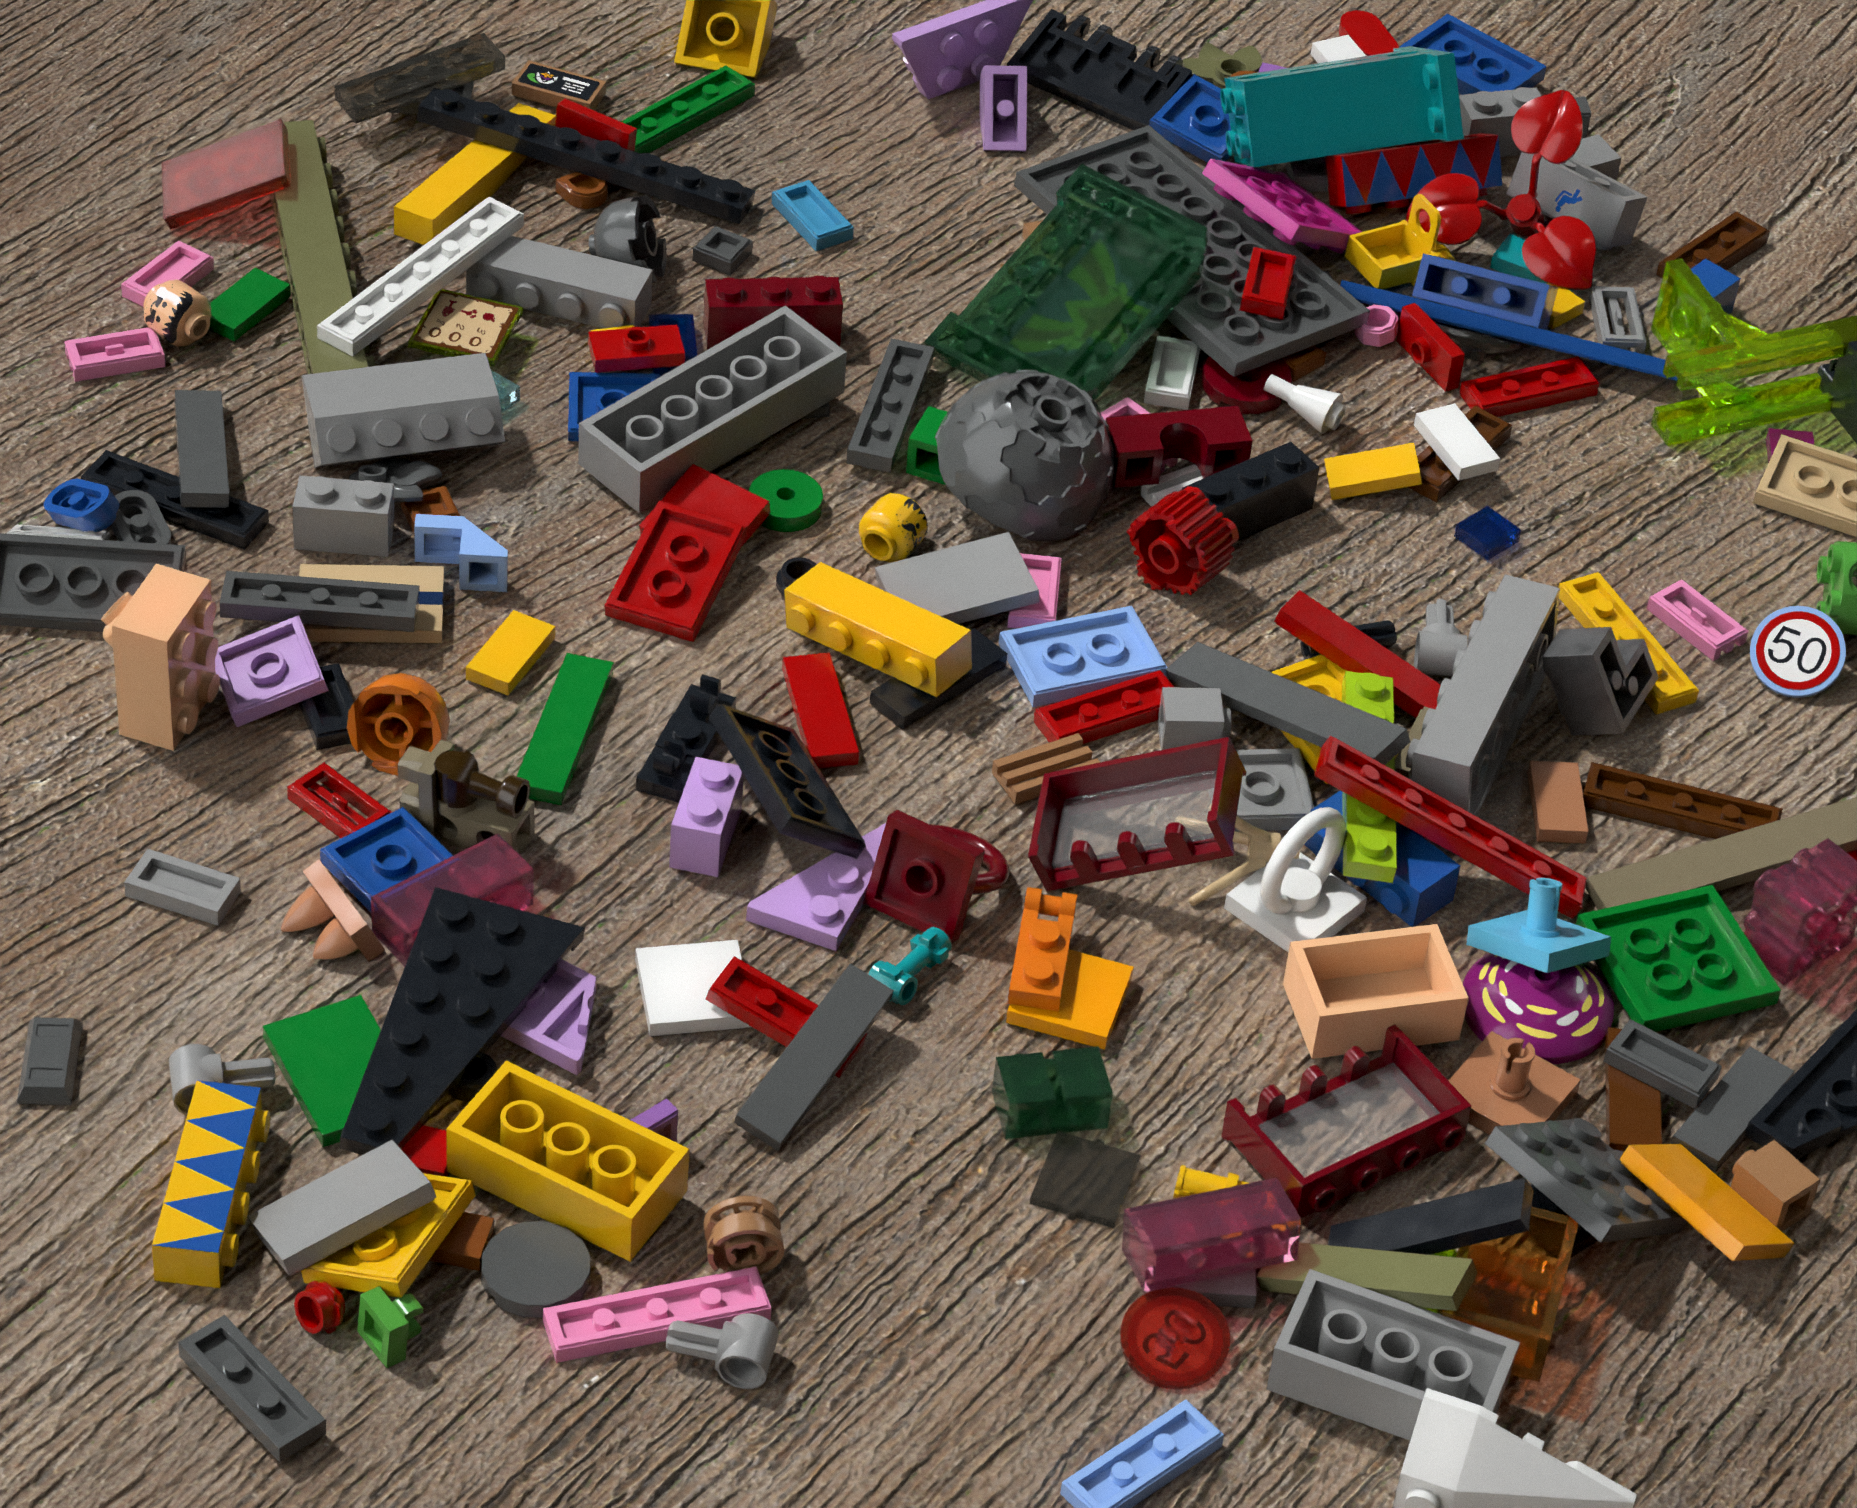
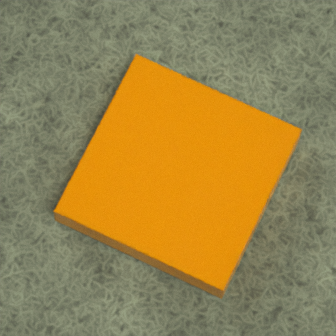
M1069 949L1059 1012L1010 1004L1007 1010L1006 1023L1105 1050L1130 986L1134 966Z

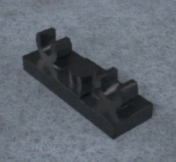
M702 674L700 686L690 685L636 778L637 791L679 803L695 757L708 759L720 738L709 716L717 704H724L736 709V697L720 693V679Z

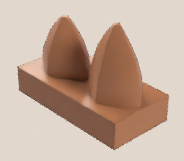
M318 859L304 869L303 873L312 885L289 908L283 920L281 931H303L316 927L335 916L336 918L323 929L317 939L313 952L314 959L329 960L341 958L360 949L368 962L384 952L385 948L322 862Z

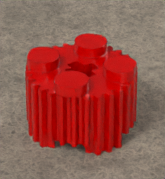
M1187 486L1179 492L1169 493L1136 518L1127 530L1132 546L1136 547V550L1133 551L1134 555L1139 556L1138 564H1136L1138 569L1137 575L1143 576L1144 583H1150L1153 591L1165 588L1166 591L1172 589L1174 594L1180 591L1181 595L1188 593L1191 596L1230 564L1229 561L1233 559L1231 553L1234 552L1235 548L1232 545L1239 539L1237 526L1230 519L1222 518L1223 513L1217 512V506L1215 504L1211 506L1209 499L1197 487Z

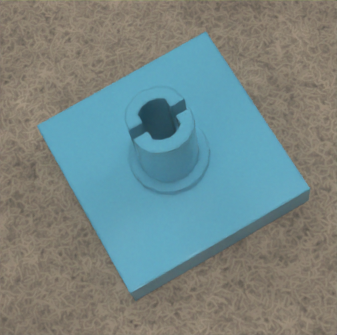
M1536 878V880H1530L1529 883L1530 894L1527 910L1469 925L1466 945L1542 972L1550 973L1609 956L1611 936L1558 919L1560 891L1563 884L1550 878Z

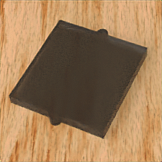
M1057 1131L1031 1194L1030 1204L1066 1214L1069 1220L1079 1218L1114 1229L1140 1164L1141 1155L1105 1145L1102 1139L1091 1141Z

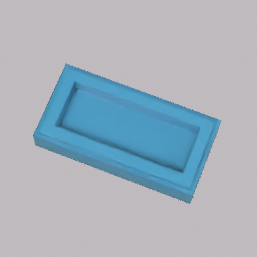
M810 180L772 192V205L815 251L853 239L854 227Z

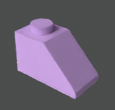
M985 65L981 70L979 116L983 151L1026 152L1027 66Z

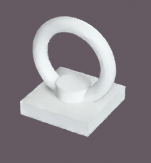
M1324 807L1316 809L1300 819L1280 841L1269 862L1266 863V867L1257 870L1226 894L1224 909L1287 952H1289L1290 942L1333 937L1365 911L1367 897L1331 873L1345 840L1346 825L1341 813L1336 809ZM1326 828L1324 841L1314 861L1301 852L1299 859H1294L1302 846L1315 833Z

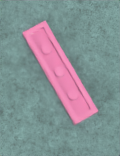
M751 1267L543 1308V1323L555 1361L558 1363L666 1341L670 1324L677 1320L722 1329L725 1321L731 1322L734 1317L740 1314H757L771 1320V1305L757 1267Z

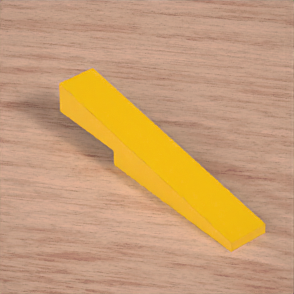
M518 103L509 110V112L518 115L534 116L540 122L555 126L556 115L521 103ZM474 139L394 206V235L425 245L456 222L465 212H469L486 198L491 197L527 156Z

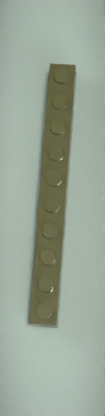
M313 120L261 124L262 159L287 280L291 287V299L307 374L375 366L373 355L365 356V354L370 352L369 345L354 356H351L317 338V325L357 296L355 272L347 271L351 269L350 250L348 243H343L345 242L344 223L342 216H338V197L336 189H333L331 164L327 163L325 138L317 137Z

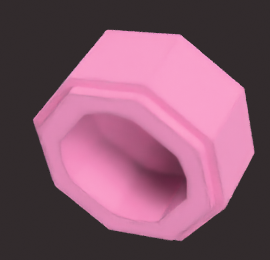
M1373 304L1366 307L1370 310L1367 325L1363 324L1362 327L1355 329L1356 337L1362 344L1376 347L1393 342L1399 328L1398 316L1387 306Z

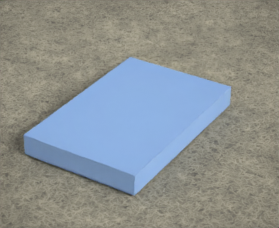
M1132 606L1002 631L999 635V646L1008 653L1007 661L1032 707L1067 700L1159 670L1167 676L1165 670L1167 666Z

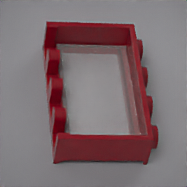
M1230 737L1045 773L1028 858L1045 890H1057L1234 856L1233 837L1242 777L1246 776L1247 772Z
M1394 1024L1386 1030L1380 1057L1369 1061V1056L1359 1046H1353L1343 1057L1340 1075L1328 1080L1327 1075L1317 1065H1312L1302 1074L1299 1094L1286 1100V1096L1276 1085L1272 1084L1264 1088L1260 1093L1257 1113L1255 1115L1249 1116L1245 1112V1107L1237 1098L1227 1101L1221 1137L1231 1141L1273 1189L1285 1190L1284 1202L1294 1212L1293 1218L1299 1220L1315 1211L1323 1212L1333 1206L1336 1201L1357 1191L1365 1192L1375 1186L1378 1181L1399 1171H1409L1417 1166L1420 1161L1441 1151L1448 1152L1453 1150L1464 1141L1472 1105Z

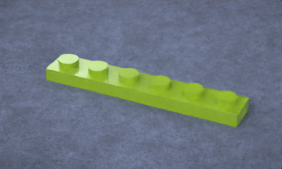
M1345 671L1342 682V702L1394 723L1393 678L1379 676L1374 673ZM1395 756L1387 764H1385V766L1393 769L1394 771ZM1342 792V811L1346 825L1343 844V876L1393 883L1397 869L1396 821Z

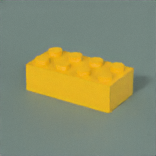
M509 1061L504 1062L446 1129L447 1172L461 1179L471 1180L473 1185L548 1222L566 1227L577 1236L629 1262L682 1199L688 1189L689 1148Z

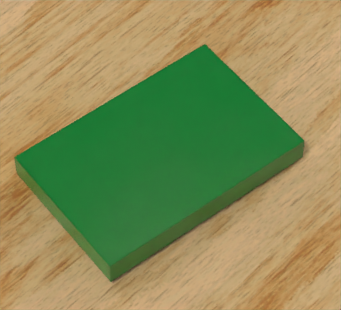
M361 995L263 1025V1039L322 1147L340 1142V1136L381 1031Z

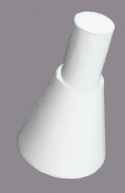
M1273 374L1269 376L1264 386L1265 391L1287 401L1291 408L1321 434H1324L1329 428L1335 430L1345 415L1347 407L1342 404L1343 394L1302 385L1295 386Z

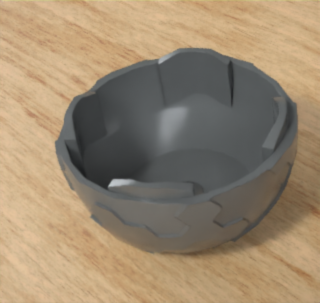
M1018 370L1016 373L1010 374L1004 372L976 384L951 406L935 436L939 469L947 488L966 508L974 511L992 524L1027 538L1030 541L1061 540L1086 530L1087 526L1094 520L1103 501L1107 499L1112 485L1114 447L1108 425L1098 409V404L1085 390L1079 389L1069 381L1047 373L1038 372L1037 370Z

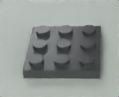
M1574 1118L1495 1126L1485 1142L1489 1148L1601 1243L1681 1232L1687 1223L1685 1219L1621 1164L1619 1159L1624 1152L1613 1150L1600 1139L1601 1132L1586 1120Z

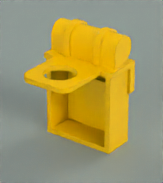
M1422 194L1414 196L1408 222L1404 219L1399 223L1349 235L1345 252L1347 260L1372 286L1382 290L1409 282L1415 286L1423 253L1456 261L1445 245L1436 242L1441 224V215ZM1421 209H1424L1430 218L1431 226L1428 233L1420 225L1419 212Z

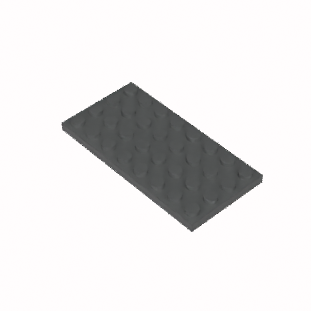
M1149 125L1016 172L1014 186L1081 245L1086 247L1097 233H1102L1117 256L1116 259L1121 268L1122 280L1130 279L1136 292L1153 307L1163 310L1166 319L1233 377L1360 328L1363 324L1367 325L1370 314L1368 308L1294 246L1274 236L1272 233L1273 229L1269 225L1258 222L1243 212L1245 205L1238 200L1232 201L1218 194L1213 189L1215 183L1202 174L1203 170ZM1253 247L1296 256L1283 320L1239 310Z

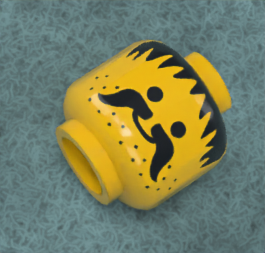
M889 493L879 498L859 522V535L865 551L871 557L886 562L906 559L923 541L928 531V522L919 504L907 496Z

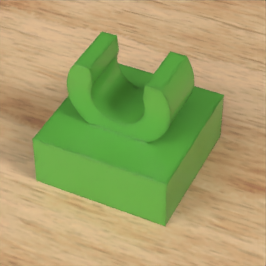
M380 1286L360 1294L357 1332L386 1368L406 1360L407 1340L418 1335L422 1329L414 1316L423 1313V1307L411 1293L404 1294L402 1298H396L392 1302Z

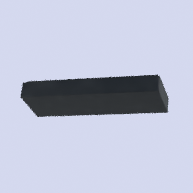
M973 628L971 630L972 669L938 697L893 677L871 691L870 704L900 728L904 729L1005 667L1008 653Z

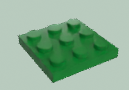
M1713 885L1578 914L1576 925L1611 936L1609 956L1596 959L1595 962L1630 1019L1655 1032L1778 1003L1781 989Z

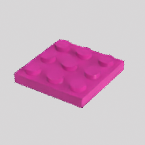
M1210 159L1202 172L1203 175L1215 183L1213 189L1218 194L1229 200L1241 202L1245 205L1243 212L1258 222L1269 223L1275 228L1272 232L1273 235L1287 244L1296 245L1298 241L1317 250L1321 246H1326L1330 250L1342 254L1346 250L1349 235L1362 232L1282 172Z

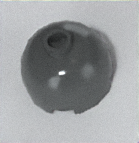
M645 195L622 199L607 206L595 223L594 234L589 236V251L594 256L652 269V283L657 282L655 275L663 277L665 274L667 251L666 239H657L653 219L661 217L653 200Z

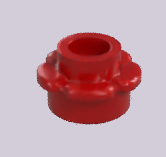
M312 1281L307 1284L305 1290L296 1295L294 1308L299 1323L307 1332L316 1334L325 1330L330 1334L335 1332L337 1326L342 1323L345 1313V1301L337 1288L324 1281L320 1283Z

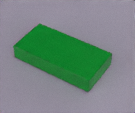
M252 269L210 302L211 318L209 329L235 342L291 297L290 284L260 269Z

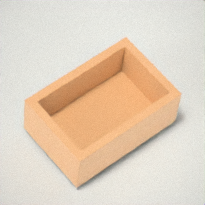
M155 564L112 624L119 735L174 751L185 733L190 734L194 730L198 715L206 702L211 703L215 699L220 686V676L215 673L218 640L214 638L213 622L217 607L216 603L212 601L211 579Z
M1437 924L1290 942L1283 986L1311 1059L1345 1055L1353 1046H1359L1364 1052L1383 1050L1386 1030L1394 1024L1415 1046L1460 1039L1468 996Z

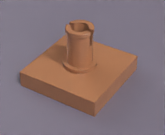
M1491 1031L1448 1081L1472 1105L1468 1123L1490 1135L1495 1126L1555 1121L1577 1095L1581 1079L1535 1055V1048L1530 1042L1524 1049L1522 1048L1524 1039L1511 1038L1507 1040Z

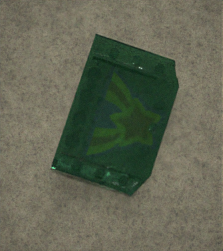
M1081 164L1056 192L1057 205L958 316L950 312L924 341L926 346L934 347V357L979 381L1004 372L1010 374L1016 373L1018 370H1037L1038 372L1047 373L1069 381L1079 389L1085 390L1095 400L1201 278L1208 242L1207 227Z

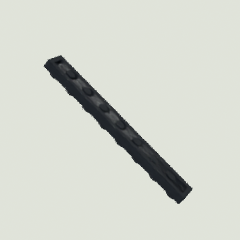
M433 88L418 107L417 121L737 224L741 223L753 205L756 190L744 187L735 180L712 177L703 174L700 170L691 166L681 167L662 161L654 154H640L622 148L613 141H600L581 135L572 128H559L540 122L538 118L531 115H518L500 109L499 106L491 102H478L462 97L450 89Z

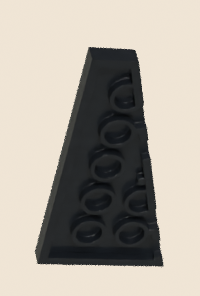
M435 887L340 1136V1149L364 1155L390 1140H393L402 1149L430 1119V1112L447 1093L451 1094L461 1083L462 1075L475 1060L479 1061L522 1012L526 1007L528 998L542 982L547 983L557 971L558 963L570 950L574 951L583 941L585 927Z

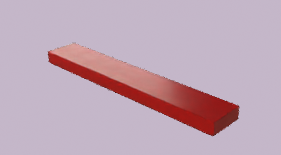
M1329 736L1321 747L1315 777L1528 895L1530 894L1529 883L1532 879L1550 878L1560 881L1563 885L1560 891L1558 912L1573 919L1582 909L1587 880L1585 876L1335 737Z

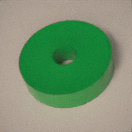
M788 469L772 470L758 476L750 485V492L770 502L771 513L761 524V526L778 532L801 531L815 524L821 516L822 488L815 479L805 473Z

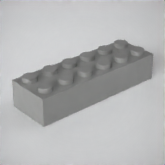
M783 306L580 422L578 464L638 513H641L658 503L659 500L661 501L692 464L710 472L843 394L847 352L787 306Z
M1504 575L1497 591H1489L1487 594L1482 620L1475 619L1472 623L1467 649L1458 650L1453 665L1452 678H1444L1442 681L1436 709L1429 708L1427 710L1420 740L1414 738L1410 743L1406 756V767L1412 768L1410 780L1477 816L1545 679L1546 674L1543 669L1542 655L1556 636L1559 587Z

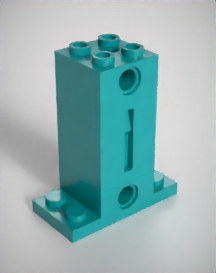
M1407 46L1394 48V52L1224 78L1226 88L1221 89L1220 100L1224 114H1229L1231 130L1226 131L1229 156H1234L1236 163L1260 167L1433 139L1447 142L1464 139L1454 53Z

